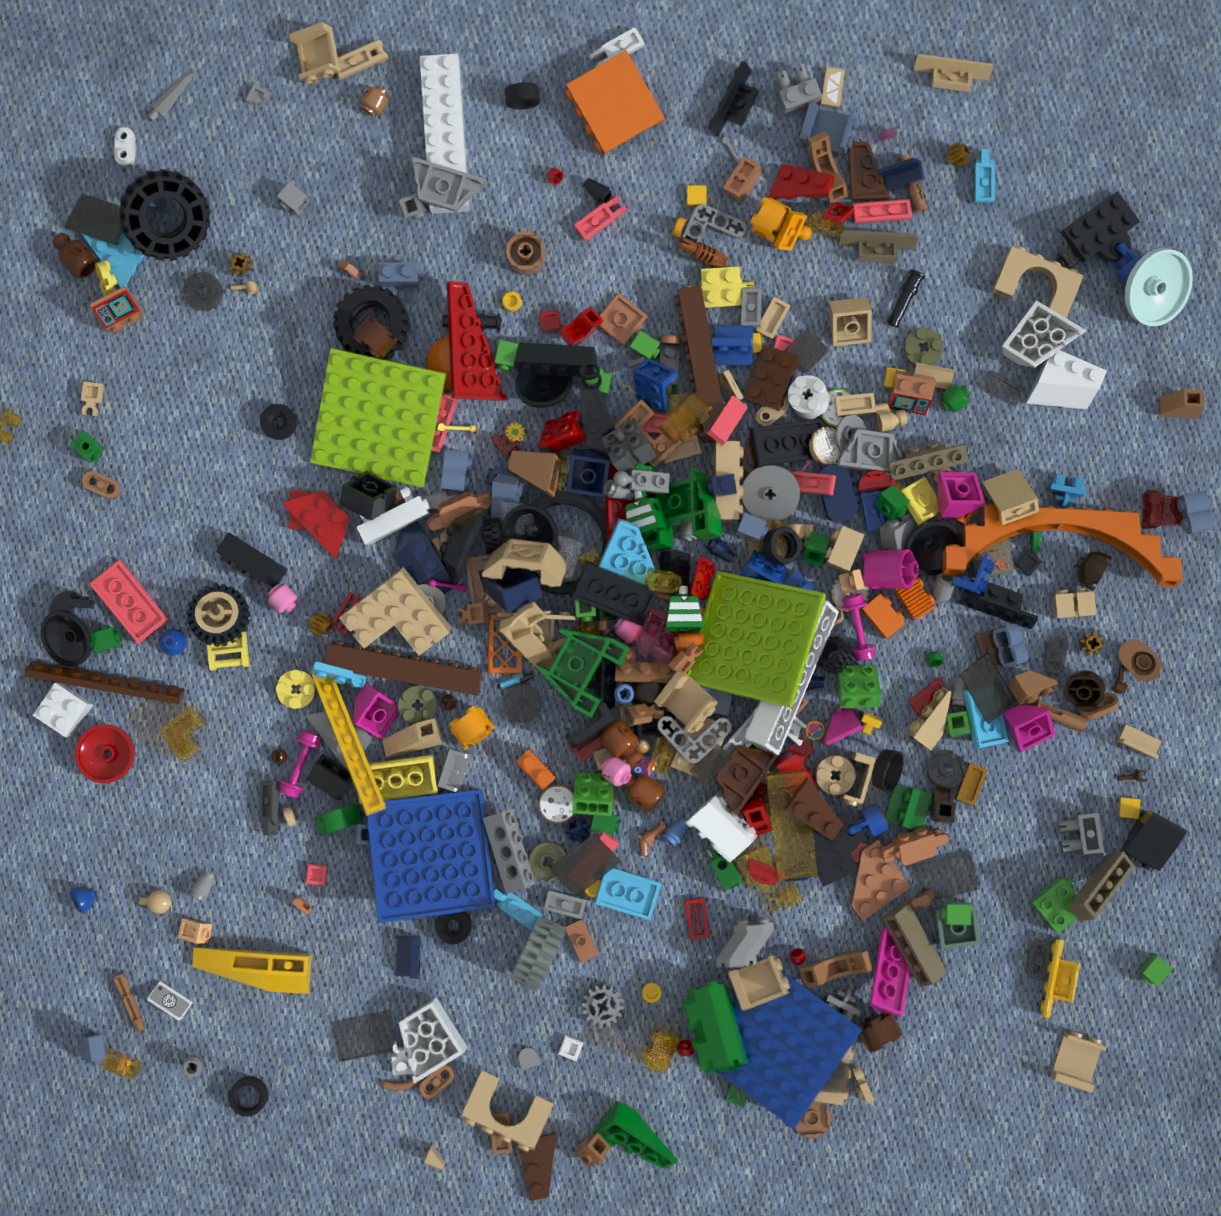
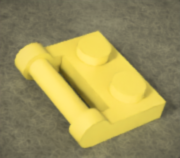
M246 632L241 633L242 637L240 639L236 637V642H227V646H223V644H219V647H215L214 644H211V646L207 645L210 671L217 670V668L242 665L243 667H250ZM241 652L242 658L216 660L215 655Z

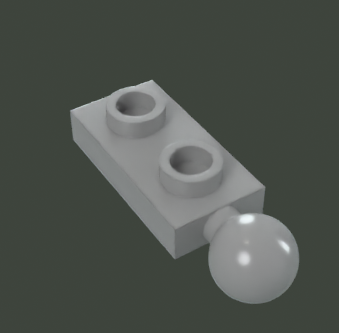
M631 470L630 476H628L626 472L619 471L613 478L614 483L619 487L629 484V490L659 494L669 493V473Z

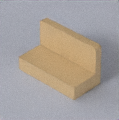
M1124 724L1116 742L1151 759H1158L1159 755L1156 752L1161 741Z

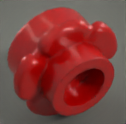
M681 1040L678 1046H676L678 1054L681 1056H691L694 1054L691 1040Z

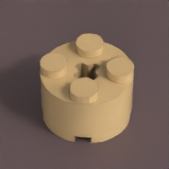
M830 755L822 758L816 764L814 770V780L818 788L831 795L846 793L851 789L856 779L853 765L849 760L841 756ZM831 771H838V779L830 778L832 776Z

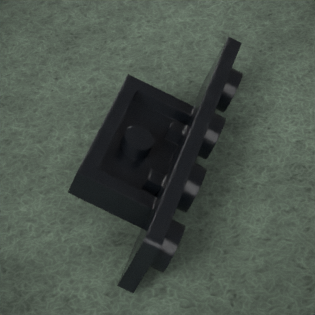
M744 61L736 69L735 75L728 85L714 117L710 120L709 130L715 137H719L726 121L743 126L759 94L757 88L745 85L751 69Z
M988 582L982 596L964 591L959 599V604L967 608L981 611L987 615L1020 625L1023 628L1032 629L1038 621L1037 615L1021 610L1023 594Z
M600 630V636L616 639L615 630ZM603 657L587 688L599 689L598 697L603 699L602 703H605L608 708H614L616 663Z

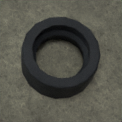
M778 527L766 533L762 549L765 557L771 563L777 565L789 564L798 558L801 551V542L793 529ZM779 534L783 535L788 542V552L785 557L779 556L776 552L775 540Z
M247 1076L241 1078L232 1086L229 1092L228 1101L230 1107L240 1116L250 1117L256 1115L264 1108L268 1100V1090L262 1080L256 1077ZM244 1085H252L259 1091L260 1100L252 1108H245L238 1103L237 1092Z

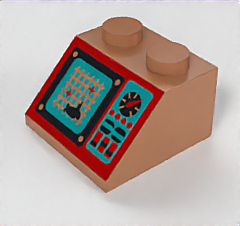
M125 286L90 304L104 328L113 333L122 330L123 326L129 322L130 324L138 322L141 319L140 317L144 315L134 294Z
M896 370L888 402L889 409H904L906 412L926 415L935 389V378Z

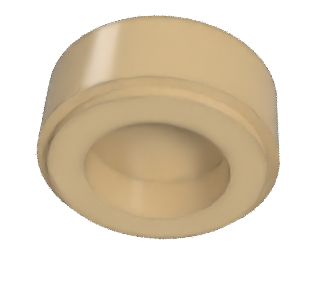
M288 806L282 809L289 827L296 825L297 821L291 807Z

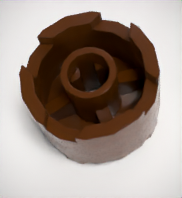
M368 314L353 331L355 333L353 338L361 345L366 343L370 347L368 351L375 357L380 358L382 356L384 358L399 339L395 336L391 338L392 333L375 319L371 321L373 317Z
M880 1012L877 1016L873 1013L865 1018L866 1022L857 1025L863 1029L859 1037L870 1053L884 1048L883 1045L890 1041L893 1043L902 1036L901 1029L894 1016Z

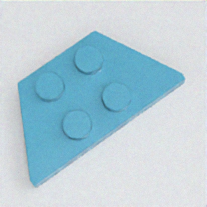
M121 222L81 228L79 231L101 261H109L111 268L109 272L115 275L119 287L125 286L127 288V283L137 270V265L143 259L144 254L132 246L123 231Z

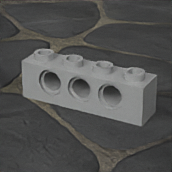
M512 809L484 817V825L506 894L534 885V875L530 869L528 856L524 850L522 837Z

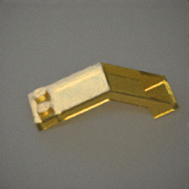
M805 769L766 773L778 880L818 876L812 827L784 809L806 778Z

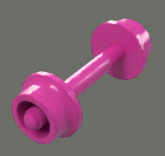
M851 592L842 598L843 606H841V609L851 610L858 642L857 647L851 648L855 661L866 662L868 659L875 657L874 649L876 648L875 644H866L859 608L866 606L867 602L864 601L861 593L854 594Z
M302 730L300 736L295 739L304 744L290 780H279L280 787L278 791L284 793L286 798L290 796L298 798L300 792L304 791V787L296 783L310 748H321V737L316 735L314 730L310 732Z

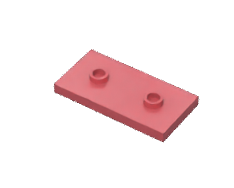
M120 559L89 583L137 644L143 642L169 621V618Z

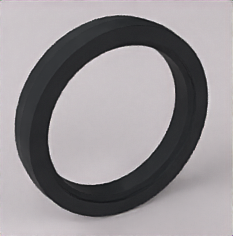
M557 492L555 497L545 495L531 503L543 509L561 504L572 505L591 515L600 528L603 541L601 556L596 565L599 564L607 546L606 515L599 506L586 497L569 492ZM530 570L538 577L541 590L559 595L571 594L577 582L575 580L561 583V586L551 587L541 584V576L535 571Z

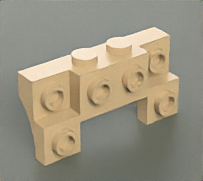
M531 602L518 608L516 615L500 621L499 630L537 669L539 666L551 669L567 637L553 642L536 624L544 619L545 613L535 602Z

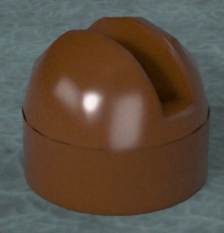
M448 694L442 697L441 706L445 710L455 708L457 701L453 695ZM450 699L453 700L452 703H450V704H448V705H446V706L444 705V702H446V701H448V700H450Z
M283 749L274 750L271 754L272 761L275 764L285 763L286 757H288L286 756V751ZM277 752H280V762H277Z

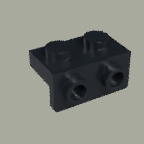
M676 551L661 552L659 558L658 589L661 591H677L678 586L689 587L690 553Z

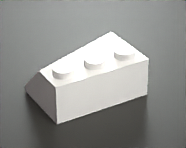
M1036 300L1002 345V352L1005 357L1018 365L1035 368L1086 332V330Z
M1059 350L1043 362L1026 404L1086 410L1098 392L1107 370Z
M721 791L704 802L686 822L690 827L694 825L699 830L698 834L703 839L706 837L711 840L713 848L729 862L745 850L757 837L755 829L749 827L743 819L741 812L737 816L732 814Z
M437 997L422 1005L399 1022L404 1046L408 1054L409 1066H411L414 1084L457 1058L467 1049V1045Z

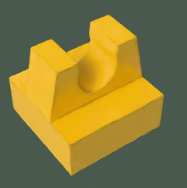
M865 711L862 712L860 717L861 721L864 722L862 732L870 735L873 727L880 728L882 719Z

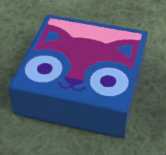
M643 755V761L632 768V773L646 774L651 777L655 758Z

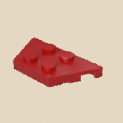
M324 490L284 502L282 505L336 558L351 518Z

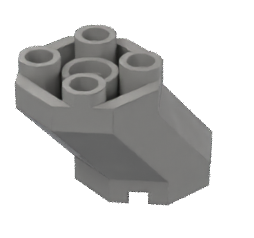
M767 916L756 917V921H749L748 918L736 919V923L733 924V933L716 956L717 967H721V963H725L728 968L749 966V961L753 965L757 964L756 955L774 931L773 921L769 920Z

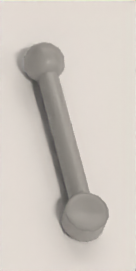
M723 137L722 143L728 147L735 161L739 164L740 160L729 143L730 139Z

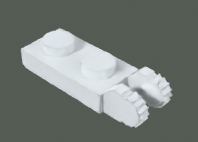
M632 28L602 45L600 49L594 51L589 57L591 60H596L604 53L606 54L607 58L599 62L595 66L597 67L627 50L628 54H631L645 46V43L636 28Z

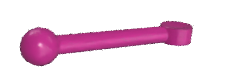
M433 579L429 581V586L454 588L460 592L466 590L464 584L440 583Z

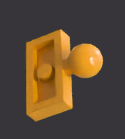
M789 211L774 242V246L777 249L792 251L797 238L803 241L808 240L811 237L812 231L809 226L804 225L807 216L802 212Z

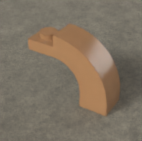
M824 131L808 138L809 147H807L813 170L832 174L835 177L830 192L826 196L829 203L831 204L847 197L846 182L840 175L832 157L829 135Z
M857 950L827 957L799 968L804 987L819 986L838 977L866 973L873 970L868 952H858Z

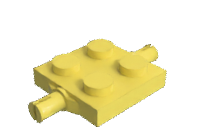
M740 267L701 269L700 285L702 287L705 308L742 306V288H754V281L742 283Z

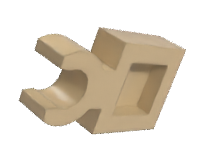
M83 381L81 401L86 402V405L82 408L84 416H87L89 409L93 410L92 416H98L96 403L102 404L104 384Z
M859 1067L852 1069L859 1088L856 1090L860 1099H865L867 1104L875 1101Z

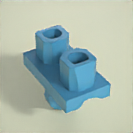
M1055 474L1051 484L1047 486V491L1062 494H1056L1055 500L1061 501V507H1066L1068 502H1075V498L1069 497V495L1076 497L1086 495V489H1083L1084 479L1073 477L1071 485L1065 486L1066 476Z

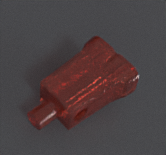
M1154 490L1145 491L1142 506V529L1149 530L1158 526H1181L1183 515L1177 508L1178 497L1163 495Z

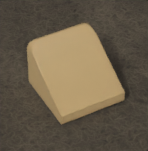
M431 1145L425 1163L442 1170L445 1161L435 1147Z

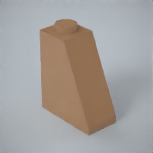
M512 451L511 457L508 459V469L517 477H520V479L548 496L555 497L562 460L553 453Z

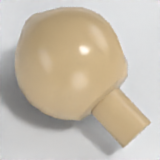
M157 890L152 892L148 898L140 897L139 904L147 905L149 910L155 914H162L169 910L172 900L167 892Z

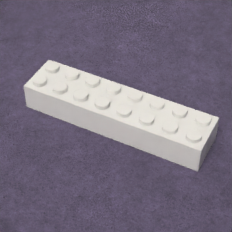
M459 55L420 56L426 161L467 173ZM469 200L457 212L470 211ZM429 204L431 214L454 212Z
M827 600L823 604L793 707L788 708L760 701L759 706L754 710V718L751 725L746 729L745 739L760 749L779 755L839 613Z

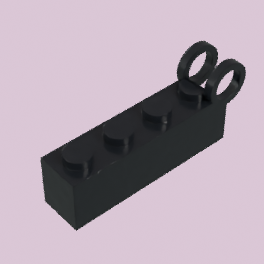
M519 342L515 357L518 373L580 377L584 387L590 390L596 389L602 384L600 368L596 364L597 355L595 347ZM595 378L599 379L598 382L593 385H589L586 383V380H593Z

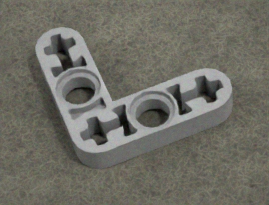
M701 204L695 208L683 237L700 242L706 227H709L732 238L740 239L745 235L747 228L742 220ZM705 210V214L710 217L711 213H714L711 223L708 222L709 217L703 216V218H700L697 212ZM717 217H722L726 223L724 226L719 227L715 224L714 220ZM729 221H732L731 226L733 227L740 225L742 232L739 231L736 234L734 233L735 229L729 227V231L726 230ZM694 226L698 227L700 234L692 236L689 233V229ZM678 248L679 254L682 257H692L690 253H685L684 250Z
M664 716L659 719L657 724L659 731L691 763L699 762L731 731L730 721L725 718H719L693 741L671 717ZM663 720L666 722L670 720V727L673 730L675 727L679 729L673 733L671 738L668 736L671 732L668 729L663 730L661 728ZM719 722H726L727 730L725 732L721 730L718 733V735H720V738L717 739L715 734L710 732V730L713 728V730L716 731L719 728ZM677 734L685 736L686 741L683 745H677L674 742ZM705 735L713 737L712 745L705 746L702 739ZM699 742L706 751L703 753L700 750L697 753V759H690L688 757L690 756L689 750H696L698 746L695 744Z

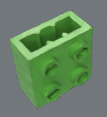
M845 665L847 667L845 670L841 668L842 672L838 673L836 671V685L840 708L879 707L881 690L876 665Z
M576 772L572 813L612 816L614 785L605 780L600 773Z
M1057 877L1029 900L1030 904L1051 930L1057 934L1077 919L1068 908V905L1077 895L1073 891L1074 885L1069 879Z

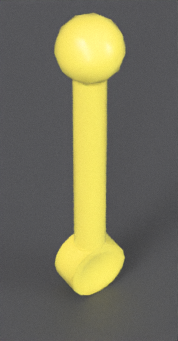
M440 423L437 425V430H469L473 433L476 431V426H446Z

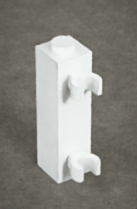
M406 487L400 490L405 503L381 514L372 521L360 515L364 523L357 526V529L364 544L370 545L431 515L429 512L431 506L426 498L423 499L421 496L413 498L410 489Z

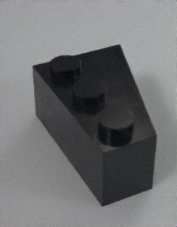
M229 532L216 550L222 556L220 558L222 561L229 565L234 563L236 570L243 574L248 572L251 574L249 578L258 584L262 581L275 587L280 583L288 570Z

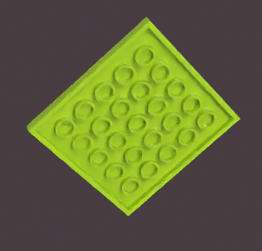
M330 348L310 463L360 474L368 471L376 476L381 475L387 480L424 488L447 373Z
M717 571L702 617L704 627L702 631H698V633L702 632L705 643L699 645L703 652L694 658L696 662L686 673L701 687L792 708L826 595L817 591Z

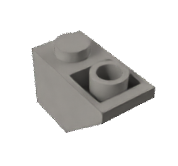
M907 510L902 517H896L891 521L888 520L879 527L882 548L901 550L906 546L907 539L917 525L910 511Z

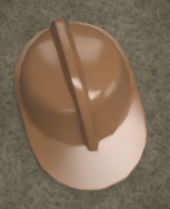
M1128 640L1121 645L1118 652L1119 659L1135 678L1141 681H1151L1157 678L1161 671V662L1145 643L1139 640Z

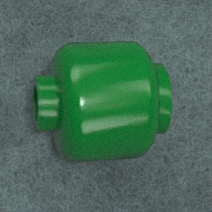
M953 384L942 393L943 399L940 401L949 412L957 413L969 404L968 395L970 393L964 385L960 387L958 384Z

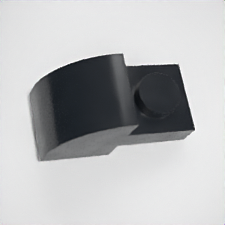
M64 591L53 599L49 613L57 610L74 613L75 608L94 609L95 601L89 600V596L77 595L76 599V592Z
M664 710V716L671 717L675 721V715ZM652 718V722L634 725V734L638 739L654 734L658 737L664 736L657 726L659 719ZM663 720L661 722L663 730L668 729L671 733L675 732V729L673 730L670 727V720L667 722Z

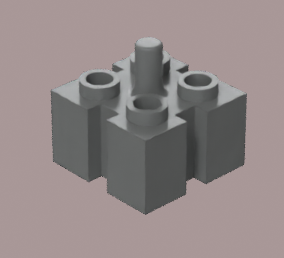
M635 418L621 426L622 430L616 429L601 438L609 452L608 455L612 464L618 471H624L627 474L631 470H635V465L641 462L644 465L657 457L644 429Z

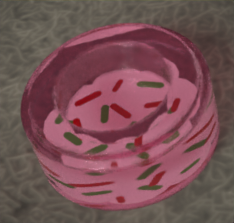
M893 127L878 134L881 142L897 136L898 131L896 127Z

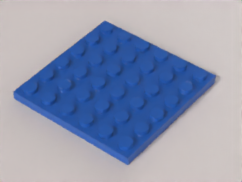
M482 789L384 801L385 809L366 815L377 923L495 907L488 837L483 821L485 810Z
M781 970L783 977H787L790 984L789 994L746 1011L742 1010L738 998L732 1005L748 1064H742V1067L721 1073L719 1069L716 1071L792 1129H795L863 1029Z

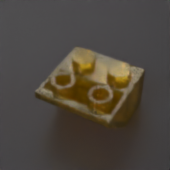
M658 1025L657 1029L653 1028L649 1038L650 1047H645L642 1054L644 1068L666 1074L680 1041L681 1034L661 1025Z

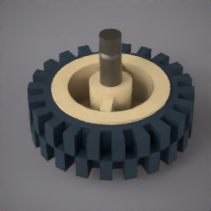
M213 584L211 588L208 585L205 586L206 590H198L199 595L192 596L193 602L189 601V610H186L188 615L186 619L194 635L201 642H205L210 646L214 644L215 647H219V644L227 646L229 641L234 643L236 642V637L240 639L242 631L246 632L247 630L246 624L249 625L250 623L248 618L250 617L249 607L241 593L232 586L227 587L226 584L221 586Z

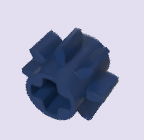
M574 818L567 823L565 833L572 842L576 839L581 842L588 837L590 827L583 818H580L579 821Z

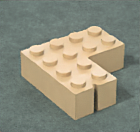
M404 567L339 617L350 632L352 630L355 631L353 636L363 648L395 626L419 656L433 646L434 642L437 643L449 634L452 629Z

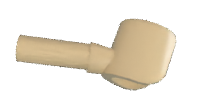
M252 281L243 285H231V290L247 289L248 294L259 292L258 285Z

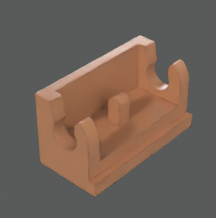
M744 156L723 186L728 197L733 196L735 201L741 205L762 174L760 165Z

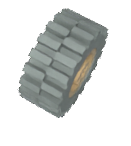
M540 915L510 979L537 992L567 928Z

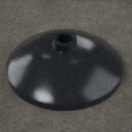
M519 373L515 380V391L518 398L526 405L535 408H546L560 403L569 395L573 386L572 376L563 377L560 375Z
M521 504L506 514L502 523V536L505 543L510 539L549 543L555 549L558 542V528L553 517L545 509L534 504Z
M932 520L921 524L910 534L905 550H910L913 553L919 566L918 573L938 575L943 572L942 553L945 547L953 544L962 547L963 542L959 531L952 524L942 520Z
M65 610L54 611L44 618L40 633L47 653L55 661L65 666L73 667L84 663L92 651V638L86 624L77 615Z

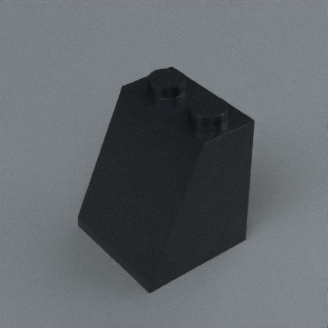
M1141 810L1139 819L1136 820L1120 851H1124L1132 862L1135 863L1137 860L1143 863L1141 867L1150 872L1153 869L1161 871L1188 831L1155 812Z

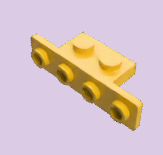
M1056 939V942H1053L1051 947L1053 959L1048 965L1050 976L1049 981L1045 982L1044 992L1046 997L1042 1001L1040 1008L1044 1018L1051 1016L1054 999L1070 1003L1074 1001L1080 963L1061 959L1064 939Z

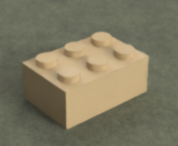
M706 718L699 731L686 733L694 741L715 721ZM718 723L719 728L716 731L713 728L710 730L717 739L720 738L718 733L721 730L724 732L727 730L726 725ZM683 734L678 745H683L686 741ZM705 735L702 739L705 746L712 745L714 741L711 735ZM724 738L697 763L687 761L676 749L670 766L707 781ZM699 742L695 744L698 746L696 750H689L690 756L688 757L690 759H697V753L700 750L703 753L706 751Z

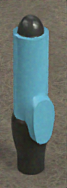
M533 672L515 674L511 679L499 682L497 688L505 689L525 683L534 678Z

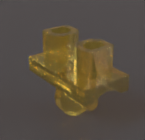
M9 408L6 409L0 421V441L10 443L14 435L4 430L6 424L9 423L17 427L21 420V417L13 413V410Z
M657 737L648 771L667 776L675 747L668 739Z

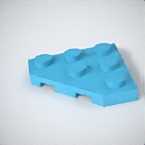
M619 518L598 566L653 587L658 574L639 528L636 524Z

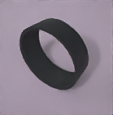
M885 749L878 755L872 771V784L886 793L894 790L903 771L904 757L902 752ZM888 764H889V768H888L887 774H886V776H885L886 768H887V766H888Z

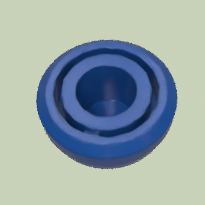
M178 629L166 630L160 636L159 646L167 655H179L186 648V637Z
M77 887L70 891L71 898L78 911L82 914L86 913L91 908L93 900L96 899L93 889Z

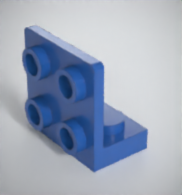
M647 358L632 370L636 398L638 401L642 399L655 410L667 413L668 405L665 387L678 378L677 371Z
M985 553L975 580L961 575V578L955 576L952 584L960 589L981 595V592H985L988 581L986 579L988 574H991L994 570V559Z

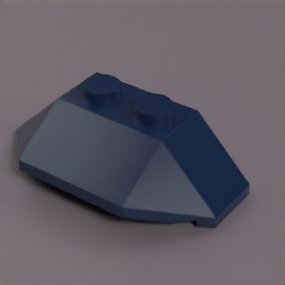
M417 521L401 529L393 553V557L400 569L404 567L418 585L429 584V581L432 579L436 582L456 585L420 523ZM436 586L443 592V594L453 589Z

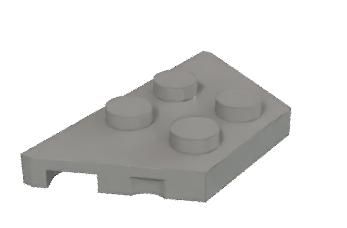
M416 157L412 158L419 201L457 212L485 183L484 178Z
M857 429L854 431L837 462V466L868 471L881 470L884 473H890L889 462L901 459L902 454L897 448L894 434Z
M346 707L365 754L372 737L366 730L353 723L354 713L349 707ZM326 712L307 715V719L341 764L348 770Z

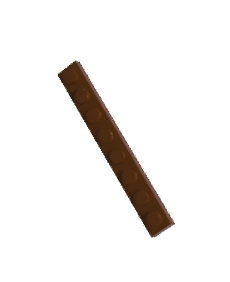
M31 661L25 669V677L179 704L185 692L184 688H178L175 685L167 686L157 682L140 681L137 678L129 679L119 675L102 674L98 671L90 672L81 668L63 667L60 664H46L42 661Z

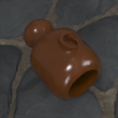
M59 233L54 237L52 241L53 246L60 250L59 261L72 276L85 278L95 270V263L98 260L92 248H88L82 240L70 241V237L66 233Z

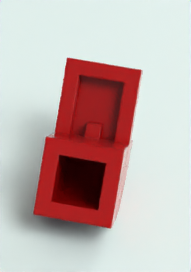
M589 307L582 311L573 322L561 328L558 333L568 345H579L601 325L603 319L592 307Z
M763 798L746 802L743 806V812L749 827L755 829L756 835L773 831V825Z

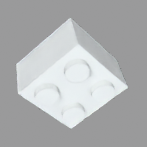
M54 683L33 716L64 737H72L94 704L64 684Z

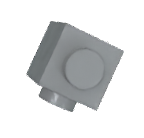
M291 182L283 185L278 191L279 205L287 212L291 210L296 215H299L310 202L308 196Z
M418 193L399 200L405 218L413 217L415 220L423 217V212L429 210L425 202L419 201Z

